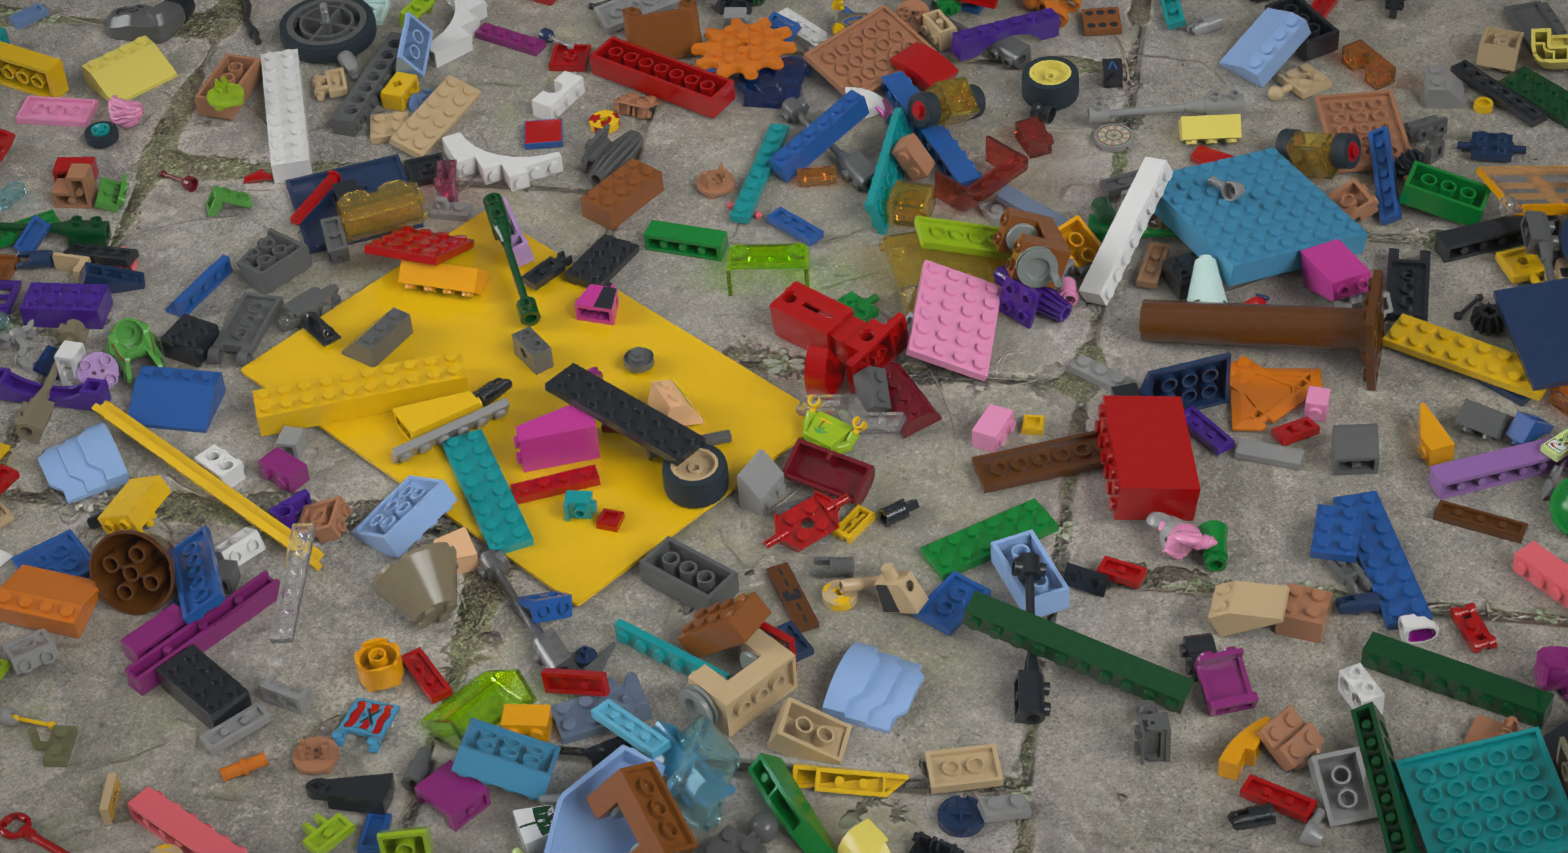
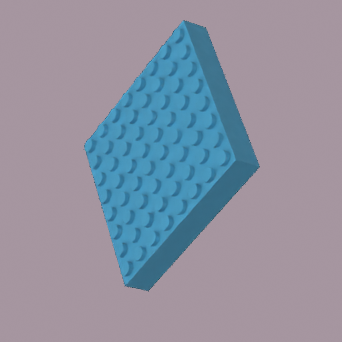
M1275 148L1174 170L1172 178L1168 181L1164 194L1160 198L1154 212L1198 257L1200 255H1211L1212 258L1216 259L1221 279L1229 287L1302 269L1301 250L1339 239L1354 255L1362 254L1368 235L1358 223ZM1211 176H1215L1222 182H1239L1244 185L1245 193L1235 201H1226L1222 196L1221 190L1210 186L1208 180Z

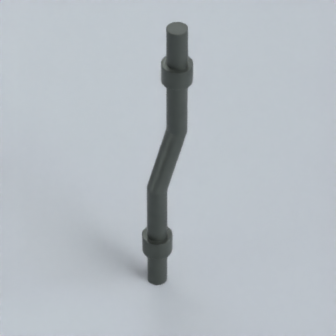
M241 0L245 6L243 23L247 28V34L256 45H260L262 43L259 36L260 33L250 21L252 4L249 0Z

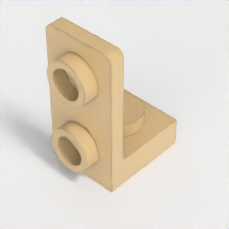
M54 252L52 255L55 268L61 271L72 272L76 283H79L78 279L85 262L91 263L90 257L57 252Z

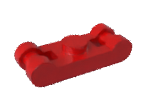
M1473 602L1465 604V607L1462 608L1458 606L1450 608V616L1472 653H1479L1485 648L1489 650L1497 648L1495 636L1490 634Z

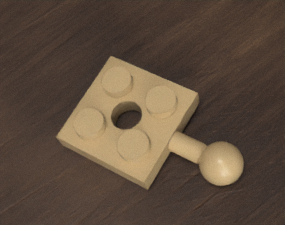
M1305 63L1279 74L1277 82L1283 86H1272L1268 90V97L1272 101H1279L1283 94L1291 91L1301 99H1305L1331 88L1332 80L1308 63Z

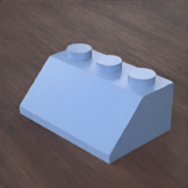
M406 12L396 60V72L415 74L420 79L425 76L433 31L410 12Z

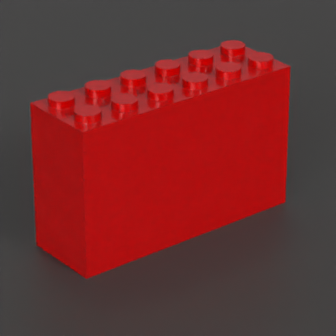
M1103 395L1102 404L1098 405L1099 420L1095 421V433L1099 434L1097 445L1098 448H1101L1100 462L1104 464L1103 478L1107 479L1106 494L1110 495L1109 510L1113 511L1114 520H1146L1152 512H1161L1184 521H1194L1201 488L1182 398L1174 396Z

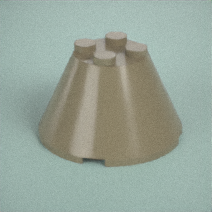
M447 542L431 543L408 551L401 555V561L393 566L391 563H388L374 577L372 582L374 591L415 622L420 629L436 621L443 623L451 618L450 613L458 607L457 551L453 545L450 547Z

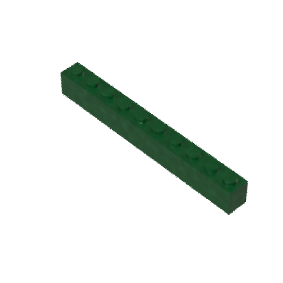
M976 590L964 611L962 624L971 630H978L993 639L1002 640L1015 648L1024 649L1037 657L1053 661L1058 666H1065L1075 670L1080 675H1087L1102 684L1116 687L1124 693L1133 694L1143 700H1152L1170 712L1181 714L1194 682L1191 678Z

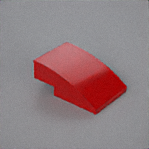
M915 42L889 59L898 71H903L907 77H910L914 87L918 85L924 92L934 93L955 80L959 72L944 56L919 42Z

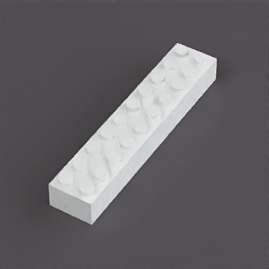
M298 49L261 54L271 168L275 184L284 183L288 179L313 174L301 64Z

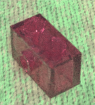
M457 159L437 161V175L434 178V188L437 190L438 196L447 197L448 202H459L460 176Z

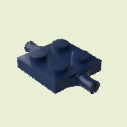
M1472 132L1470 142L1458 141L1457 149L1469 150L1471 159L1511 162L1514 153L1526 154V146L1514 145L1512 142L1513 134L1504 132Z

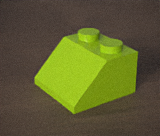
M430 826L381 830L377 833L380 853H433V839Z

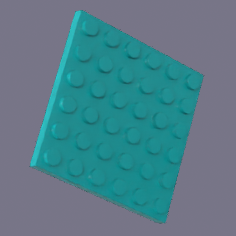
M1539 726L1395 760V766L1426 853H1568V799Z

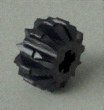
M1416 148L1412 150L1407 149L1404 153L1401 152L1399 157H1395L1396 176L1402 179L1403 176L1409 175L1415 160L1427 164L1426 156Z
M1488 301L1487 304L1480 303L1479 306H1474L1470 316V322L1474 331H1479L1480 334L1486 333L1489 336L1491 333L1497 335L1498 332L1504 330L1505 324L1496 303L1490 304Z

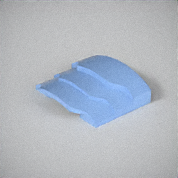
M104 422L84 428L83 433L65 439L64 443L44 449V453L37 458L49 487L63 491L68 504L121 486L129 481L124 462Z
M855 642L844 654L834 673L823 703V712L843 722L889 734L896 719L909 712L915 695L924 681V675L920 672L922 664L902 660L899 656L879 652L878 647Z

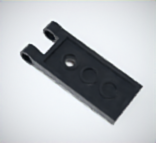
M1389 248L1386 291L1390 293L1393 312L1386 314L1384 320L1397 321L1403 313L1427 322L1431 251L1420 250L1419 260L1399 259L1398 248Z

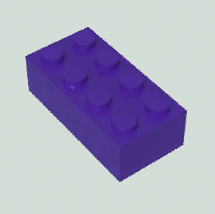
M31 282L19 309L24 326L28 325V322L33 319L34 327L59 328L60 323L66 324L68 320L76 319L81 321L86 329H103L113 306V299L109 285Z

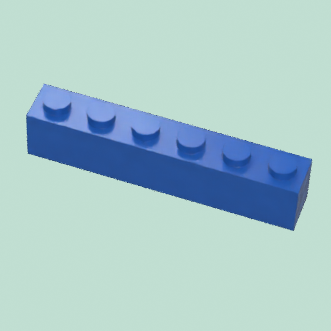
M851 89L769 159L774 176L786 183L790 182L869 114L865 97Z

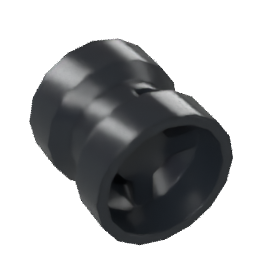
M1036 100L1031 107L1030 117L1034 120L1041 119L1044 123L1051 124L1056 115V106L1051 104L1045 105L1044 102Z

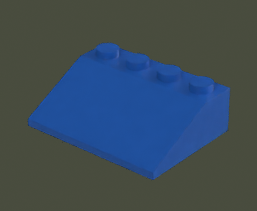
M142 366L135 380L128 415L146 428L206 433L226 392L222 372Z

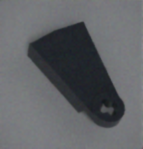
M393 773L334 779L315 778L307 782L305 788L308 798L327 801L329 809L385 815L393 801L395 782Z

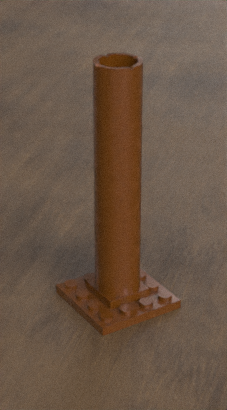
M1374 270L1373 278H1369L1368 291L1370 292H1366V299L1363 300L1362 308L1144 299L1139 318L1141 341L1360 351V360H1362V365L1366 367V369H1363V382H1367L1368 391H1376L1383 349L1382 339L1385 336L1383 270Z

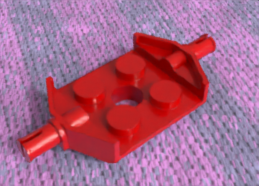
M815 490L814 495L779 516L776 513L774 514L776 533L763 541L766 549H769L779 543V545L782 544L795 552H800L840 528L838 511H840L841 506L851 501L850 497L845 493L837 499H832ZM804 521H810L813 523V526L805 529L801 524Z

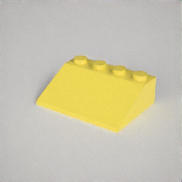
M145 35L82 65L86 84L107 102L112 98V95H118V98H123L127 101L178 77L176 71L156 44Z

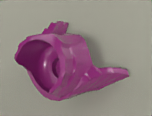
M1542 647L1537 651V658L1533 665L1536 687L1547 692L1561 690L1566 702H1568V647Z

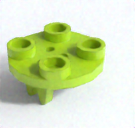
M225 76L222 77V82H219L218 78H216L215 86L207 93V101L216 111H223L225 108L240 106L244 103V89L238 84L228 83Z

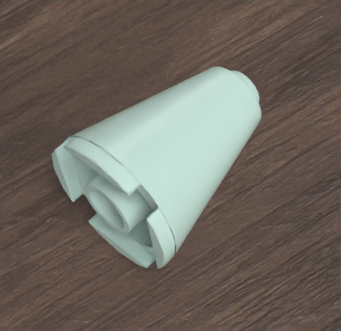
M1200 255L1195 260L1187 301L1228 303L1216 259L1212 258L1211 255Z

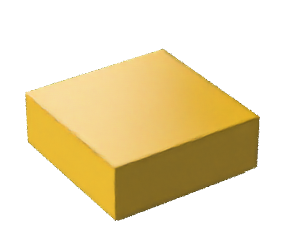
M1024 414L1021 434L1043 436L1045 416Z

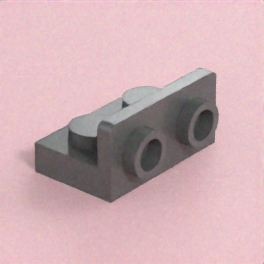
M1435 114L1404 123L1403 125L1407 138L1412 144L1426 140V130L1431 126L1435 128V135L1439 132L1447 134L1448 119L1446 116L1438 118Z

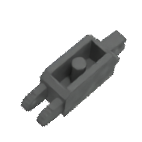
M330 284L323 289L312 287L287 302V313L277 320L278 327L285 332L294 328L301 330L303 328L302 325L307 323L306 314L309 311L316 312L318 317H321L332 310L341 301V297L337 294L339 291L338 286Z

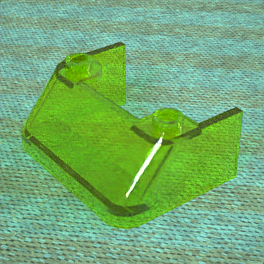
M803 243L735 244L728 249L726 266L728 296H733L734 270L804 268L805 285L810 287L811 253L809 247Z

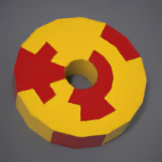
M610 110L598 111L592 114L589 119L590 129L594 133L599 128L602 129L607 123L610 124L608 134L615 132L620 126L618 114Z

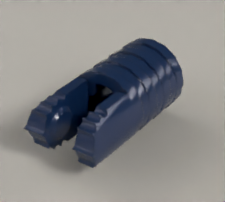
M19 251L16 257L30 258V262L17 263L16 269L52 268L54 266L53 251Z
M1377 591L1341 596L1336 598L1334 602L1339 613L1342 615H1357L1380 611Z

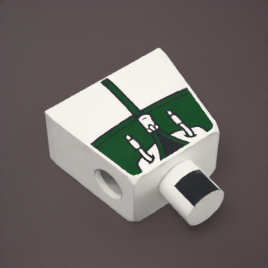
M551 805L513 811L515 827L525 853H544L554 815V809Z

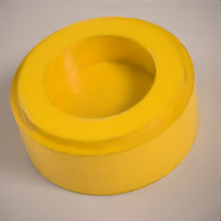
M1478 97L1474 100L1473 110L1479 114H1488L1492 112L1494 103L1488 97Z

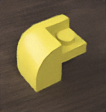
M1551 28L1531 29V49L1536 63L1542 68L1549 70L1568 69V34L1552 35Z
M869 818L849 830L838 846V853L891 852L886 845L889 839Z

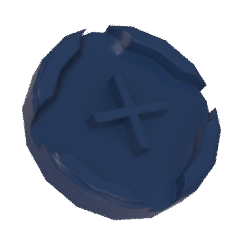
M960 795L946 799L939 806L937 814L938 825L942 831L957 838L971 837L979 833L984 828L985 822L977 807L978 800L971 796L960 798Z

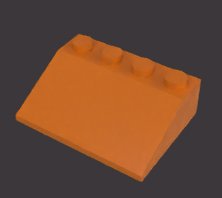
M22 565L0 587V622L36 630L44 627L47 632L80 639L100 598L98 594L100 591L91 579Z

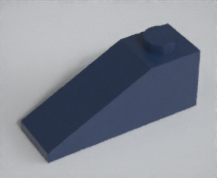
M85 262L78 279L79 284L109 285L111 294L145 288L144 272Z

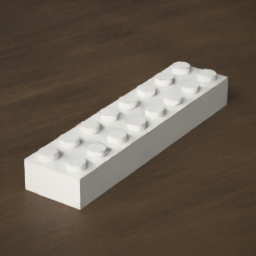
M789 8L778 12L800 24L802 28L792 40L805 49L809 47L814 48L819 45V42L832 37V35Z

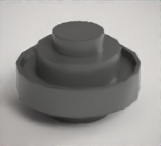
M644 347L632 348L623 357L625 368L634 373L646 372L655 363L653 352Z

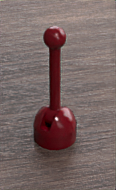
M161 170L159 173L162 178L168 177L181 182L182 187L186 191L194 192L198 187V179L196 177L185 176L184 178H179L168 174L165 170Z

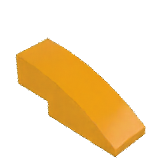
M1265 716L1252 723L1229 743L1219 758L1218 776L1237 781L1244 764L1255 766L1264 747L1256 732L1271 720V717Z

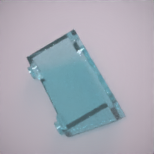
M700 713L682 732L679 742L684 747L675 772L668 780L667 785L685 821L707 832L712 825L717 826L723 814L720 811L733 773L738 769L741 759L739 758L740 753L712 720Z

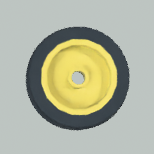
M1045 56L1033 59L1023 68L1022 95L1023 99L1031 107L1038 100L1044 102L1045 105H1054L1056 110L1069 107L1077 100L1079 73L1072 61L1058 56Z

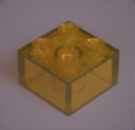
M896 180L887 203L888 224L915 227L914 220L916 215L931 217L936 205L935 185Z

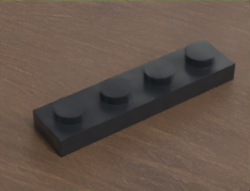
M76 242L63 252L64 254L90 257L91 263L119 265L122 267L132 265L139 257L137 249Z

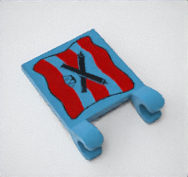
M357 697L339 728L333 731L332 738H335V743L338 746H343L347 733L369 737L367 739V745H370L368 752L377 753L382 739L400 710V705Z

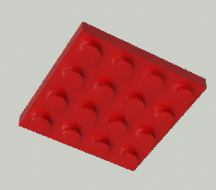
M402 226L401 229L394 230L392 233L383 235L382 238L374 239L371 243L364 245V253L437 266L473 248L474 239H468L465 235L451 236L448 232L433 233L430 229L416 230L413 226Z

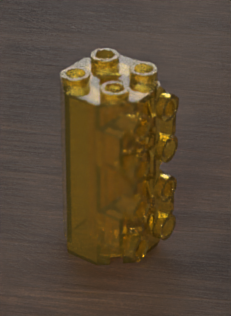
M398 179L383 183L375 192L368 193L360 189L345 193L336 202L338 216L340 215L347 243L398 230L402 226L424 223V220H428L427 211L422 206V203H425L422 191L419 190L417 182L407 183Z

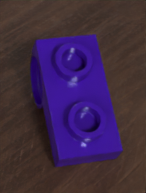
M306 489L301 490L269 509V514L293 531L297 527L296 518L301 516L304 505L312 504L310 493Z

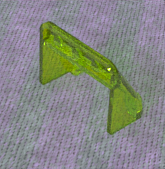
M519 669L488 670L478 675L421 720V723L426 729L458 751L471 717L497 725L501 722L504 704H533L537 699Z

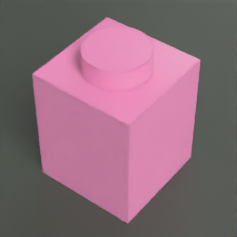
M1309 386L1304 417L1308 416L1312 420L1326 422L1330 406L1331 389Z

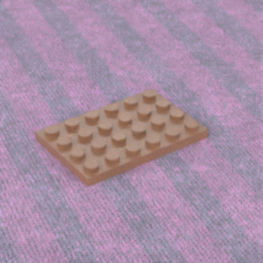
M884 4L804 53L803 59L843 95L846 94L845 87L863 88L875 93L882 88V76L899 72L889 61L890 58L915 42L922 43L935 51L936 49Z
M1392 90L1315 96L1314 102L1327 148H1330L1334 136L1341 132L1354 133L1361 142V156L1357 166L1353 169H1339L1333 166L1335 173L1373 171L1368 132L1383 126H1387L1390 130L1394 162H1396L1395 157H1399L1401 152L1404 153L1407 149L1411 150Z

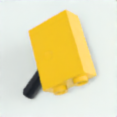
M160 475L131 478L104 511L87 519L88 526L92 529L102 526L108 534L119 530L144 532L142 527L145 524L149 528L154 526V519L157 517L155 511L171 493V490Z

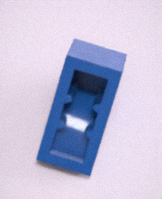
M1518 411L1505 434L1512 438L1511 442L1513 444L1520 445L1536 441L1541 436L1550 434L1554 426L1536 415Z

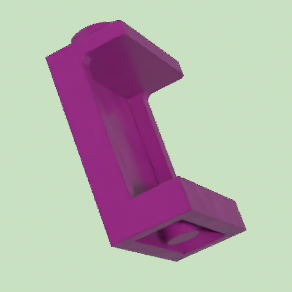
M1227 647L1218 653H1213L1212 651L1203 652L1194 663L1209 717L1253 709L1259 701L1257 692H1252L1242 658L1244 654L1243 648Z
M449 760L444 765L438 767L427 778L421 780L414 788L417 801L420 804L426 801L447 817L449 828L456 832L490 806L491 800L489 789L475 778L462 777L457 772L451 771L454 762Z

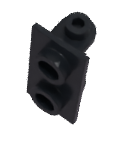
M309 311L306 314L307 323L302 325V327L323 347L341 339V336L323 319L318 317L316 312Z
M1069 562L1066 564L1063 579L1070 587L1105 597L1106 589H1110L1112 581L1109 580L1110 575Z
M617 736L587 748L588 750L585 751L587 759L591 760L592 767L594 768L621 745L624 744L629 748L635 747Z

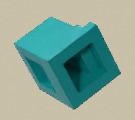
M566 490L563 503L565 521H570V518L592 519L593 513H597L598 508L597 500L593 498V491Z

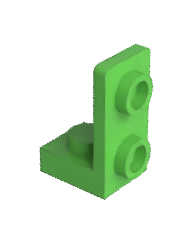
M213 186L205 203L208 215L216 217L218 211L222 209L224 202L246 208H252L253 206L251 196L246 192H238L226 187Z

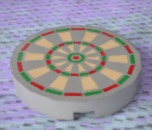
M1122 124L1103 125L1094 134L1095 145L1100 146L1101 150L1105 152H1122L1124 148L1131 147L1133 132L1129 127Z

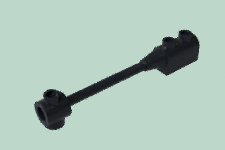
M1027 552L1020 554L1018 558H1013L1012 576H1018V580L1025 584L1026 611L1035 615L1034 584L1041 580V576L1045 577L1047 565L1046 563H1041V558L1038 554ZM1027 651L1024 670H1018L1014 679L1015 723L1039 724L1045 720V716H1050L1051 703L1045 702V696L1050 694V682H1044V675L1042 674L1038 657Z

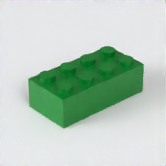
M1415 160L1404 185L1399 203L1466 226L1480 222L1491 190L1486 184Z

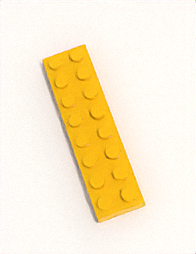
M1403 313L1382 339L1383 346L1536 401H1540L1548 390H1532L1517 353Z

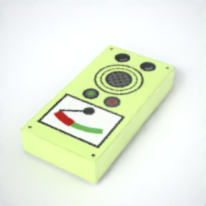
M1568 428L1541 445L1540 451L1555 462L1568 456Z

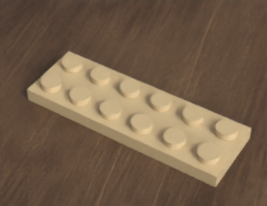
M449 74L390 138L389 144L415 158L428 155L442 140V137L452 129L481 97V91Z

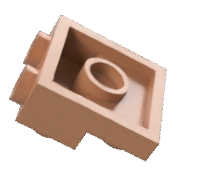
M1353 178L1327 195L1353 220L1359 218L1363 221L1379 211L1377 207L1379 201L1375 195H1370L1366 185L1363 182L1360 184L1356 178Z
M342 496L304 505L295 533L305 540L317 537L321 543L339 539L341 533L346 531L345 521L346 517L351 515V508Z
M1292 704L1285 707L1256 732L1284 772L1293 768L1295 771L1301 769L1307 764L1305 758L1320 753L1323 750L1320 745L1325 742L1312 722L1305 723Z

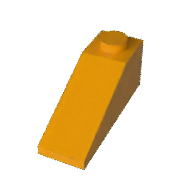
M1420 403L1418 447L1420 458L1424 459L1429 467L1453 460L1455 443L1427 405Z

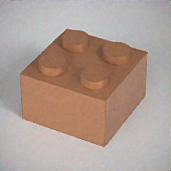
M1287 583L1290 591L1284 620L1282 623L1276 624L1275 634L1321 644L1332 612L1333 592Z

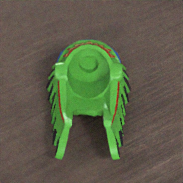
M123 318L112 326L108 332L106 353L116 360L120 376L123 380H126L127 383H132L130 360L146 356L147 354H149L157 367H165L160 352V342L150 331L148 323L133 318Z

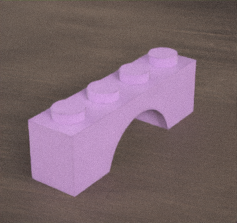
M503 197L515 233L511 235V246L518 267L535 259L506 197Z

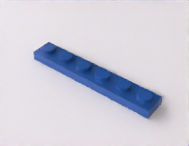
M1387 126L1368 132L1376 195L1379 201V217L1383 226L1402 219L1391 136Z

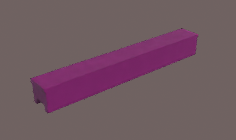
M266 570L226 597L220 606L205 613L200 620L186 625L125 668L128 685L141 696L148 693L160 684L156 668L192 644L204 653L283 597L284 593L282 592L280 581L277 578L275 580L272 579Z

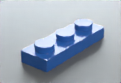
M782 207L767 215V223L809 247L824 237L823 230Z

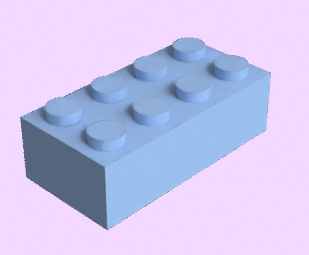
M1033 530L991 542V562L1020 609L1026 611L1025 584L1018 580V576H1012V562L1014 557L1018 558L1020 554L1027 552L1038 554L1041 558V563H1046L1047 565L1045 577L1041 576V580L1034 584L1035 615L1043 617L1070 608V588Z

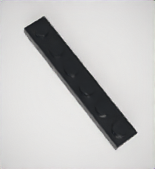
M1467 60L1451 66V72L1456 77L1485 97L1490 98L1494 103L1533 128L1547 121V114Z

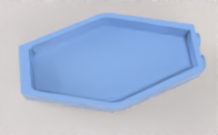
M624 744L621 745L561 794L557 800L544 853H630V849L638 841L625 817L613 819L609 816L596 819L586 798L620 768L654 761L663 778L665 766L658 760L641 754L635 748H629Z

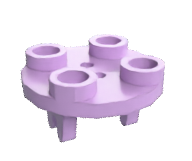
M101 351L91 352L85 355L78 364L77 378L80 383H84L87 378L107 380L110 389L118 382V364L108 353Z

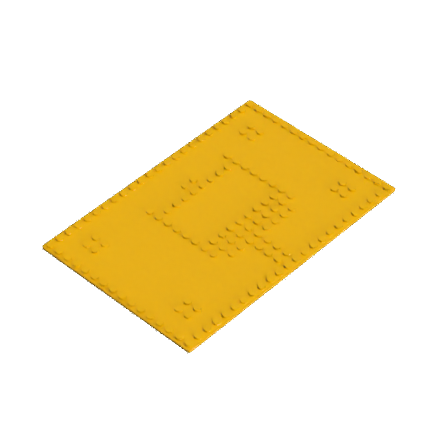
M486 211L481 212L449 233L451 236L465 235L468 239H474V247L441 263L491 272V276L481 295L474 294V297L461 296L462 292L455 291L454 295L442 293L443 289L437 288L435 292L424 291L422 286H417V289L404 288L405 284L398 282L399 265L320 317L341 336V339L323 347L302 328L241 368L244 376L262 388L371 368L368 365L342 355V351L383 314L392 308H397L410 314L413 333L377 366L461 350L469 391L472 394L489 381L498 377L511 380L513 384L511 389L492 402L507 398L510 403L507 415L499 420L492 419L484 427H475L469 431L482 429L510 490V484L594 464L600 478L601 485L577 490L593 491V498L597 500L598 508L597 513H593L592 519L570 518V521H565L563 503L566 493L518 504L533 536L534 545L505 554L508 560L551 590L571 594L574 606L584 604L641 561L667 536L673 537L717 503L693 509L681 507L668 498L663 484L662 466L664 458L659 456L649 461L645 447L622 434L602 432V423L596 419L594 420L597 428L600 458L524 472L522 464L518 465L516 452L519 451V448L515 449L513 436L517 435L516 426L570 405L546 391V382L572 363L586 370L597 367L603 374V380L649 405L648 398L652 382L672 380L686 394L704 420L703 424L685 425L686 427L700 435L730 430L731 442L714 445V447L722 451L728 465L729 485L725 496L721 500L738 488L737 475L760 449L764 450L774 461L792 448L798 438L804 439L802 436V425L806 411L810 409L809 406L619 290V307L614 325L577 320L575 302L587 287L564 280V273L574 263L565 266L564 272L537 291L524 284L527 295L535 298L541 315L539 322L530 327L551 347L554 364L553 367L536 375L514 353L512 334L528 326L523 325L520 321L516 308V303L520 297L504 247L499 240H495ZM524 232L523 234L535 260L519 267L521 276L550 256L555 259L558 254ZM635 347H644L653 352L655 363L646 372H630L624 366L623 357L625 353ZM393 411L318 426L399 484L409 475L444 480L458 499L452 505V509L444 515L461 527H466L468 532L485 543L444 451L439 444L433 446L430 451L424 454L418 453L413 455L407 462L401 463L400 461L394 464L390 457L392 449L408 442V440L395 425ZM603 508L624 512L625 518L618 532L596 528V522Z

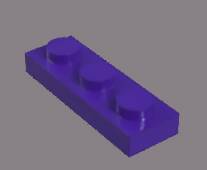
M1193 405L1184 410L1188 431L1217 456L1234 447L1235 440Z

